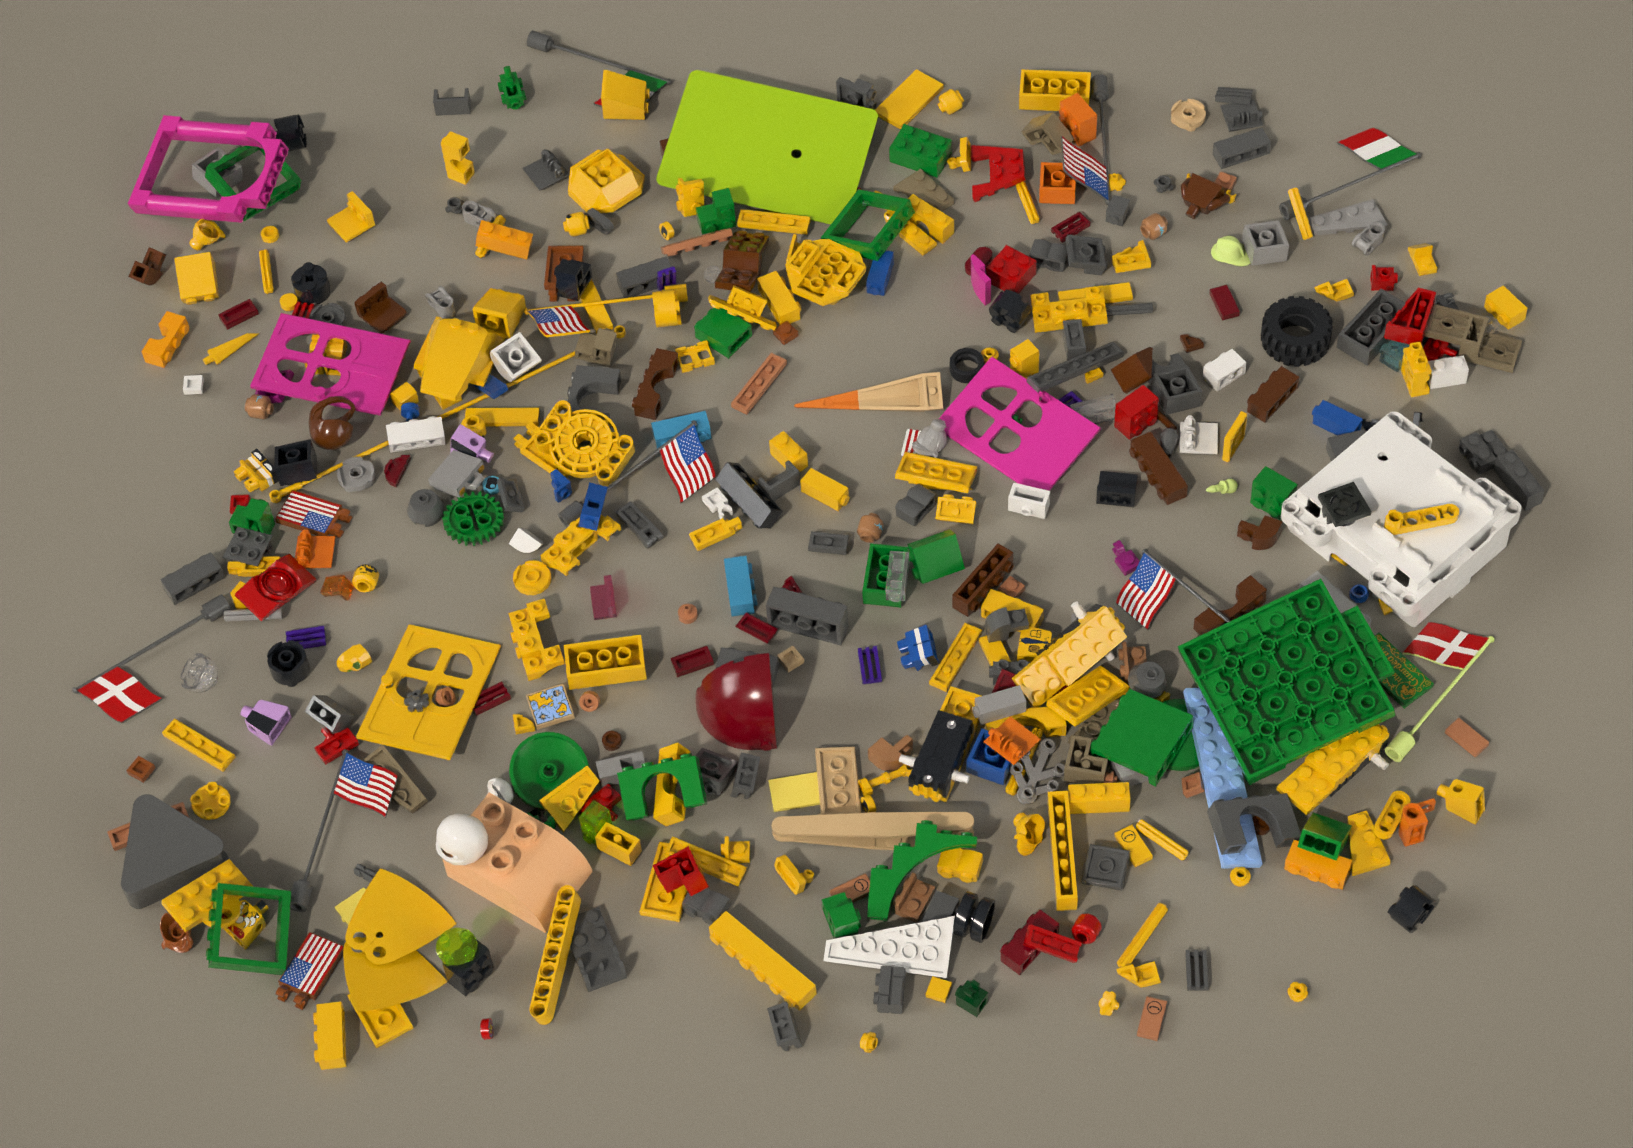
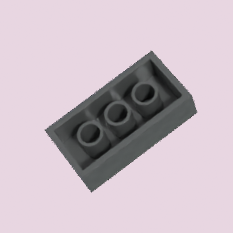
M1380 289L1339 333L1337 348L1363 364L1368 365L1389 343L1390 340L1384 338L1386 324L1396 316L1397 311L1402 309L1405 302Z
M773 586L766 603L768 624L780 630L841 646L848 629L846 605Z

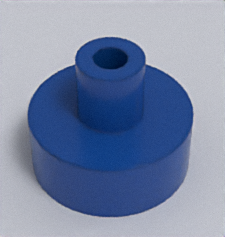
M408 402L401 406V416L406 418V421L419 416L420 407L417 404Z

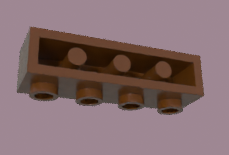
M997 543L953 593L952 608L967 617L972 612H976L989 591L995 586H999L1004 575L1012 571L1014 567V552Z

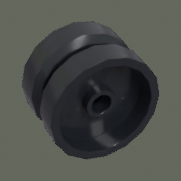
M967 891L961 900L956 914L953 934L966 937L970 932L971 940L983 943L993 919L995 900L983 897L979 902L977 894Z

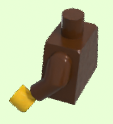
M1188 173L1187 178L1181 184V197L1185 205L1189 207L1186 215L1192 219L1196 218L1198 212L1207 215L1210 211H1214L1226 203H1234L1237 195H1230L1231 190H1227L1226 194H1224L1223 186L1194 173L1192 175Z

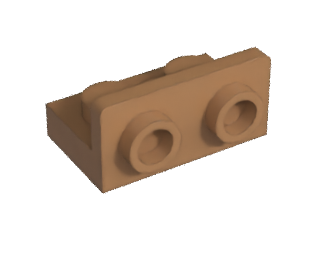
M1122 642V649H1118L1119 660L1123 662V665H1120V677H1124V682L1129 684L1128 676L1130 670L1139 663L1147 662L1145 646L1127 647L1126 642Z
M912 872L910 878L905 879L902 886L903 891L901 894L896 895L893 905L895 906L896 915L918 923L935 892V886L918 880L917 874Z

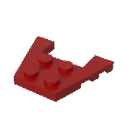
M971 145L972 162L989 159L990 183L972 186L974 202L980 201V198L985 195L991 196L995 194V191L1003 187L1007 189L1025 181L1023 149Z

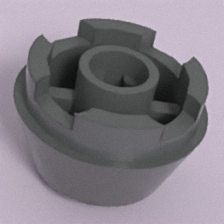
M421 489L411 496L407 507V514L413 523L430 527L440 521L439 518L442 516L445 507L442 499L432 490Z
M1142 662L1130 670L1128 683L1132 690L1154 699L1165 691L1167 678L1159 664L1155 662Z

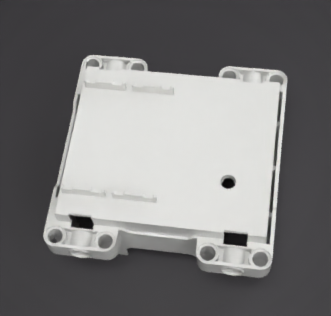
M1390 412L1287 498L1282 504L1281 520L1287 525L1291 533L1328 562L1333 553L1369 580L1368 588L1373 592L1372 596L1378 600L1379 598L1399 618L1411 627H1416L1449 596L1453 598L1470 583V579L1475 573L1506 548L1510 529L1519 521L1521 504L1486 478H1478L1475 481L1470 479L1431 449L1432 438L1430 435L1402 414ZM1354 482L1371 509V515L1356 520L1350 526L1335 527L1333 523L1327 525V517L1323 518L1322 504L1318 499V494ZM1445 504H1454L1459 508L1458 520L1452 524L1393 535L1384 528L1385 517L1390 510L1405 513ZM1320 507V516L1316 518L1313 513ZM1431 514L1426 516V518L1430 521L1436 519V517ZM1410 518L1407 522L1409 524H1416L1417 520ZM1397 568L1410 577L1407 587L1394 579Z

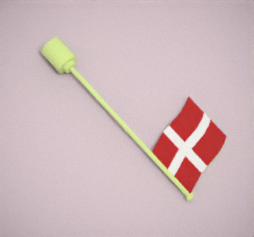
M1428 622L1403 651V654L1417 656L1436 664L1462 671L1410 732L1400 731L1385 748V753L1391 760L1401 762L1414 747L1415 740L1413 734L1487 646L1495 641L1493 636H1477L1447 625Z

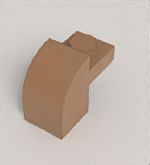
M906 735L897 744L892 746L881 737L868 749V760L881 770L895 771L903 766V763L899 762L901 754L909 756L912 753L913 739Z

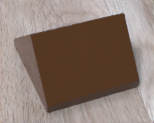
M1152 347L1135 353L1111 369L1124 393L1127 394L1152 378Z

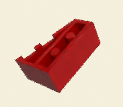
M1418 287L1405 302L1402 309L1397 311L1396 316L1386 324L1384 338L1409 345L1415 342H1421L1422 344L1434 306L1436 292Z

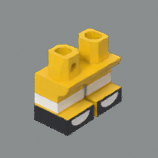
M256 448L251 452L252 456L245 461L240 460L241 466L233 471L239 482L247 477L249 478L244 482V486L250 493L256 489L262 492L278 482L274 466Z

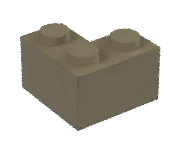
M1054 112L1033 118L1021 131L1031 145L1042 142L1052 155L1062 153L1061 136L1070 143L1074 140L1070 131Z
M599 328L597 335L592 332L580 333L575 349V358L610 368L616 351V332L608 328Z
M1072 735L1064 768V781L1078 784L1104 783L1108 759L1090 756L1092 738Z

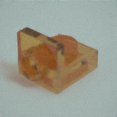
M344 575L330 576L325 578L320 593L324 597L340 595L345 601H348L354 586Z

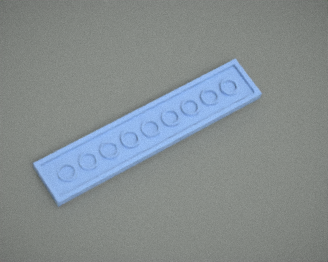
M1185 688L1183 693L1187 712L1193 715L1192 735L1208 808H1210L1214 801L1219 799L1227 801L1236 797L1248 798L1242 770L1200 689ZM1252 814L1240 816V824L1247 842L1240 853L1221 855L1216 840L1222 869L1236 867L1260 868L1263 863Z

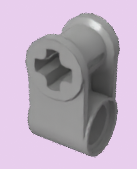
M466 201L462 205L464 221L479 228L481 220L492 222L497 217L492 209L474 201Z
M1372 222L1355 236L1352 246L1361 249L1366 256L1370 255L1383 242L1384 225L1380 222Z
M439 286L436 291L430 294H425L429 305L442 318L451 319L456 315L453 298L443 286Z

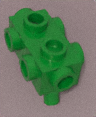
M505 66L503 68L505 74L499 75L500 82H497L499 92H503L501 95L502 104H506L507 109L517 110L524 105V100H526L525 91L521 90L523 88L522 79L517 77L516 71L511 72L510 66Z

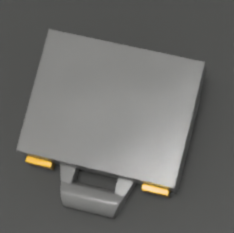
M453 450L428 481L430 486H433L436 490L460 497L466 489L476 490L484 481V477L481 474L485 469L482 459Z

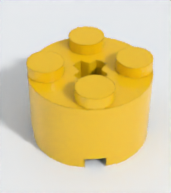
M671 289L652 292L656 327L682 325L678 290Z

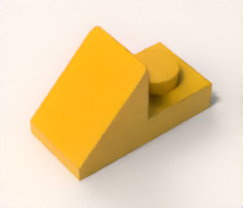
M1424 243L1408 247L1409 254L1419 276L1437 273V266L1432 257L1433 245Z

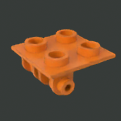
M302 530L297 539L295 559L298 561V564H301L304 568H332L336 537L311 536L309 530Z
M1010 716L998 728L994 729L992 727L989 730L988 734L990 736L984 743L1015 765L1040 741V738Z

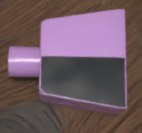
M461 424L451 437V452L456 450L488 463L491 462L494 453L486 449L485 438Z
M259 700L254 708L245 705L241 710V716L246 718L247 729L271 746L292 718L287 706Z

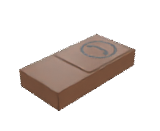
M865 873L829 890L831 896L845 892L847 898H851L854 903L869 896L870 880Z
M1146 997L1137 1031L1138 1037L1154 1041L1158 1040L1167 1001Z

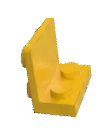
M353 191L347 194L348 207L327 219V223L345 242L352 240L375 226L372 211Z

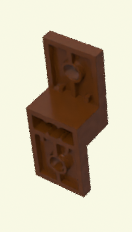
M743 230L734 232L723 250V270L715 281V288L732 290L735 285L751 292L757 282V278L761 275L762 254L769 243V236L760 232L750 234Z

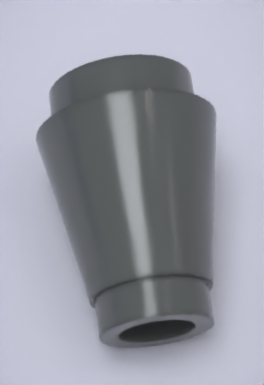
M1170 428L1164 429L1160 434V444L1168 458L1172 456L1179 438L1178 432Z

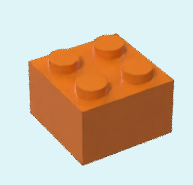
M1076 93L1060 101L1059 119L1073 136L1074 140L1072 142H1075L1080 147L1096 139L1097 114L1084 99Z
M1041 162L1039 203L1075 204L1076 181L1063 171V163Z

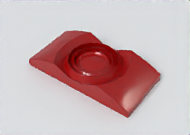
M288 554L276 560L261 574L252 577L235 593V597L260 621H263L316 582V578L301 564H298V561L291 554Z

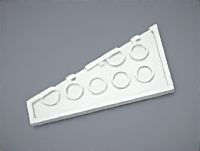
M955 916L826 940L824 961L880 969L881 966L906 968V973L947 978Z

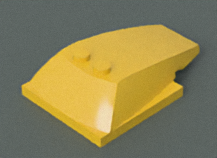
M436 316L414 362V369L423 371L420 392L457 401L466 391L469 383L484 387L494 366L490 357V351L505 341L506 334L491 331L476 323L457 318L449 319Z

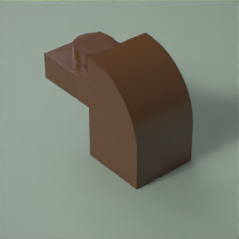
M149 247L143 262L135 261L128 277L149 286L155 284L163 274L160 269L167 254Z
M1266 515L1259 526L1241 520L1238 525L1237 537L1253 542L1252 549L1266 550L1277 542L1282 531L1283 522Z

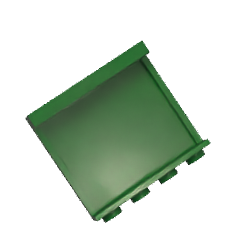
M1129 689L1126 695H1122L1117 709L1111 712L1108 723L1102 726L1097 740L1094 739L1090 746L1092 756L1097 757L1099 755L1148 777L1149 784L1156 787L1193 729V715Z

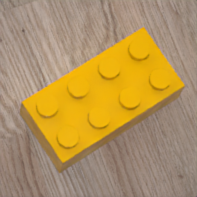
M1021 69L1019 109L1059 111L1060 101L1076 93L1089 105L1091 72Z
M641 635L564 645L569 690L647 680Z

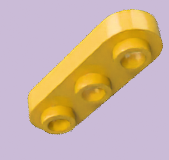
M1394 791L1389 797L1373 827V832L1378 838L1389 839L1392 837L1400 823L1403 807L1410 803V797L1407 793Z

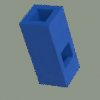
M886 250L878 261H872L866 281L867 293L885 295L894 265L893 251Z
M1322 400L1319 406L1316 405L1312 411V424L1337 436L1361 430L1362 418L1325 400Z
M589 482L579 527L597 531L608 487Z

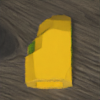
M357 644L339 656L337 668L342 672L359 671L369 665L372 660L367 650L361 644Z

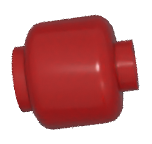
M1088 913L1081 914L1071 929L1072 935L1075 940L1082 942V944H1091L1095 942L1102 926L1096 916Z

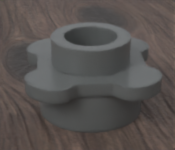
M1166 175L1159 176L1154 180V185L1157 187L1156 191L1159 193L1167 190L1171 191L1174 188L1171 184V179Z
M458 197L450 198L447 201L448 206L445 207V211L447 213H462L464 201Z

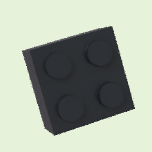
M311 439L275 447L274 469L280 486L317 479V455Z
M472 935L442 964L448 983L465 997L470 992H474L479 983L484 978L490 976L494 968L489 949Z

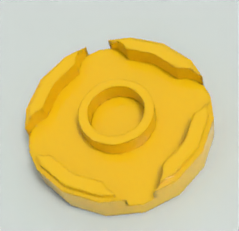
M529 560L523 565L520 564L515 569L513 582L515 588L520 593L537 595L549 587L551 573L543 562Z

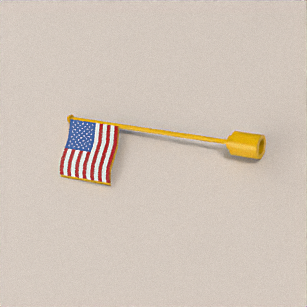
M686 283L664 286L665 290H678L679 302L688 301ZM637 296L528 310L525 308L524 313L526 315L529 314L535 320L539 331L545 337L589 333L590 330L582 323L578 313L573 308L651 299L653 296Z

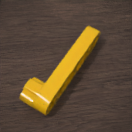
M1445 504L1405 513L1390 510L1385 517L1384 528L1391 534L1398 535L1452 524L1458 520L1459 508L1454 504ZM1431 514L1434 515L1436 519L1430 521L1426 518V516ZM1413 518L1417 520V523L1409 524L1407 520Z

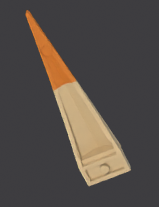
M940 372L922 373L847 393L798 403L794 407L912 412L943 410Z

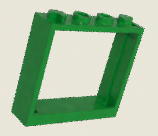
M240 146L231 154H226L220 160L211 162L206 167L205 178L222 197L236 195L234 190L218 173L258 150L264 155L265 151L255 146ZM285 161L280 173L287 181L273 189L266 209L300 190L302 180ZM247 208L243 221L250 219L265 209Z
M858 189L821 236V239H830L860 252L862 258L878 261L915 211L910 199ZM867 206L895 211L871 243L843 238Z
M218 883L212 889L210 901L213 902V909H210L208 920L212 921L211 928L207 932V941H210V948L206 950V960H209L208 968L282 975L286 970L291 891ZM223 894L278 900L274 962L219 956Z

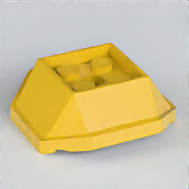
M608 148L597 150L570 167L568 195L586 212L590 208H594L600 213L615 212L642 194L645 175L624 155L616 154Z
M830 239L803 240L785 264L792 293L821 306L834 305L840 299L847 297L866 272V266L860 252Z

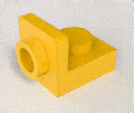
M725 836V843H721V856H725L726 859L736 863H750V841H729V836Z

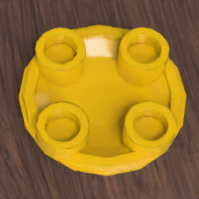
M216 782L207 783V785L199 788L190 798L191 807L195 815L206 820L217 819L223 816L231 804L230 794L227 789L217 785Z

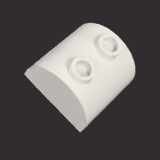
M520 332L490 351V357L495 368L508 382H512L542 361Z

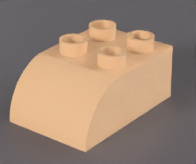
M489 792L471 814V816L478 818L483 823L487 831V849L482 857L468 865H453L443 859L447 876L546 933L550 926L559 889L565 885H570L578 892L591 875L592 868L578 848L558 831ZM442 850V852L447 857H453L451 854L446 853L444 850Z

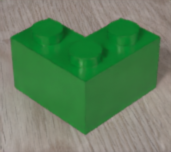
M729 188L713 191V204L696 207L697 221L702 235L736 227L734 202Z
M251 498L247 506L237 505L229 521L232 533H235L237 527L270 535L275 526V521L269 502Z
M845 892L821 899L822 910L833 939L858 935V930L861 928L859 921L861 916L858 908L854 909L851 898H847Z

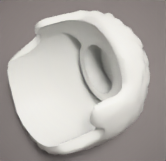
M502 778L490 779L487 784L488 793L490 792L500 798L493 789V784L506 802L510 804L514 797L512 786Z

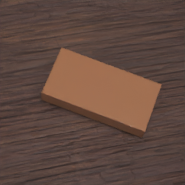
M1460 718L1445 730V734L1474 757H1477L1489 746V742Z

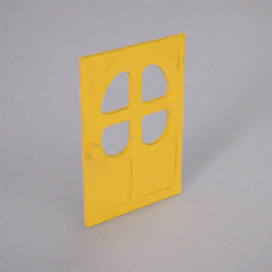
M409 624L386 674L381 678V684L356 735L357 739L451 760L501 645ZM438 648L442 651L435 668L431 671L408 666L409 661L415 655L426 649ZM454 654H464L469 658L473 667L470 678L462 679L444 674ZM410 677L428 682L423 694H428L429 705L423 707L422 712H417L416 708L414 712L408 711V706L404 704L405 698L401 697L396 691L402 678ZM440 685L464 691L461 700L453 706L439 707L432 702L433 696Z

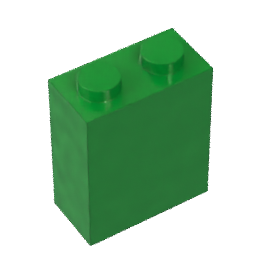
M723 308L710 309L707 315L697 321L694 326L695 338L701 342L707 340L709 347L728 359L752 337L751 324L738 316L729 314Z
M950 529L907 544L909 549L907 556L914 567L912 568L913 577L922 584L965 569L956 534Z
M1313 812L1302 829L1297 847L1337 861L1347 843L1352 825Z

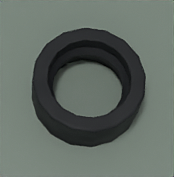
M972 348L958 349L950 357V374L956 381L969 384L984 366L982 354ZM963 360H971L978 367L971 371H962L956 367V364Z

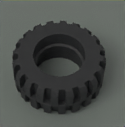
M1289 296L1288 299H1279L1278 303L1274 302L1271 304L1270 308L1264 313L1261 328L1263 349L1270 357H1274L1275 361L1284 362L1283 364L1287 366L1289 364L1294 365V367H1299L1302 364L1307 366L1311 362H1317L1320 360V357H1324L1330 347L1333 321L1329 316L1330 313L1326 308L1323 309V305L1319 302L1315 303L1314 299H1305L1304 296H1299V298ZM1288 326H1301L1309 330L1311 334L1295 337L1286 334L1282 329Z

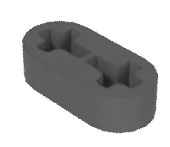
M590 208L584 213V215L588 216L589 224L601 233L607 235L614 229L612 222L594 208Z

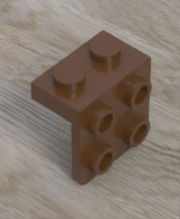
M382 281L354 302L357 315L381 334L407 315L406 310L389 297L387 287Z

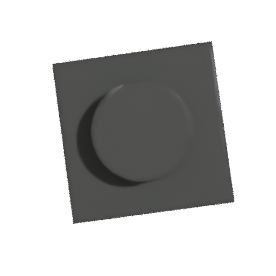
M1113 195L1106 209V222L1123 226L1130 211V199Z

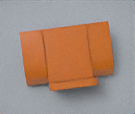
M1434 798L1419 803H1408L1403 807L1398 833L1405 847L1424 841L1426 825H1428L1425 813L1435 809L1436 800Z

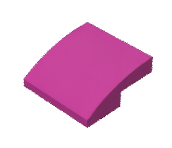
M973 254L971 255V283L977 297L986 306L991 302V279L985 274V264Z

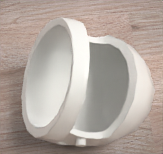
M462 813L449 815L442 820L437 829V853L446 862L453 865L473 863L482 857L487 849V831L483 823L474 816ZM441 848H442L446 853L451 854L453 857H447V856L442 852Z

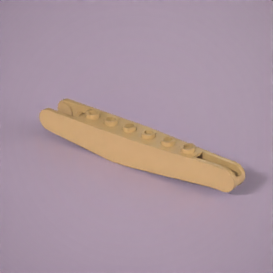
M968 812L820 813L818 815L780 816L775 818L771 825L774 839L780 842H800L876 850H894V845H898V843L911 844L910 847H915L916 825L921 823L922 820L933 821V824L937 825L936 833H941V830L952 831L954 835H961V832L973 833L974 836L972 828L974 818Z

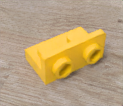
M944 494L943 497H938L935 519L973 525L977 503L971 497L954 499L953 495Z

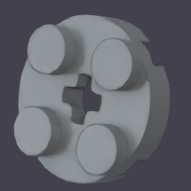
M352 457L345 460L340 469L338 468L337 470L339 484L346 492L361 491L370 488L374 484L375 470L373 464L369 460H363L362 457ZM354 472H358V474H360L358 476H353Z

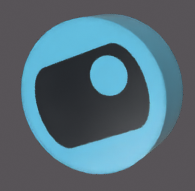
M496 476L486 477L482 483L484 492L489 495L499 493L497 485L499 478Z

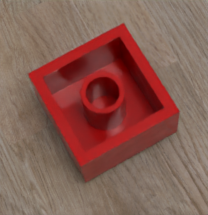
M1006 245L986 267V275L991 279V285L1003 291L1011 290L1019 294L1036 275V260Z
M1145 385L1140 386L1115 404L1114 427L1129 440L1134 436H1139L1144 429L1156 423L1159 398Z

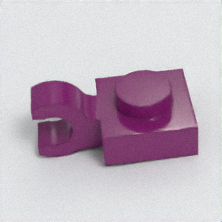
M1120 540L1114 542L1112 551L1117 556L1115 563L1126 576L1136 570L1140 561L1132 550L1125 551Z

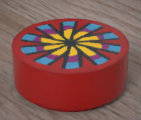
M491 1018L482 1019L480 1023L481 1036L484 1040L493 1038V1022Z

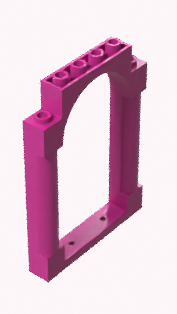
M163 115L128 205L138 214L242 223L247 208L266 209L279 173L282 170L284 160L288 155L289 148L281 139H275L277 132L269 123L251 122L250 125L203 122L183 120L180 116ZM171 140L255 146L265 151V165L259 178L248 189L239 194L221 197L220 200L159 195L153 194L151 191Z

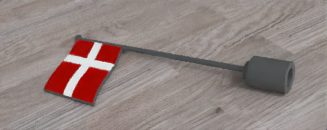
M220 594L203 604L200 616L77 688L73 687V693L78 694L79 692L92 700L110 718L119 723H124L161 701V697L150 692L134 676L119 667L202 618L205 620L209 619L212 622L224 615L225 610H231L225 597Z

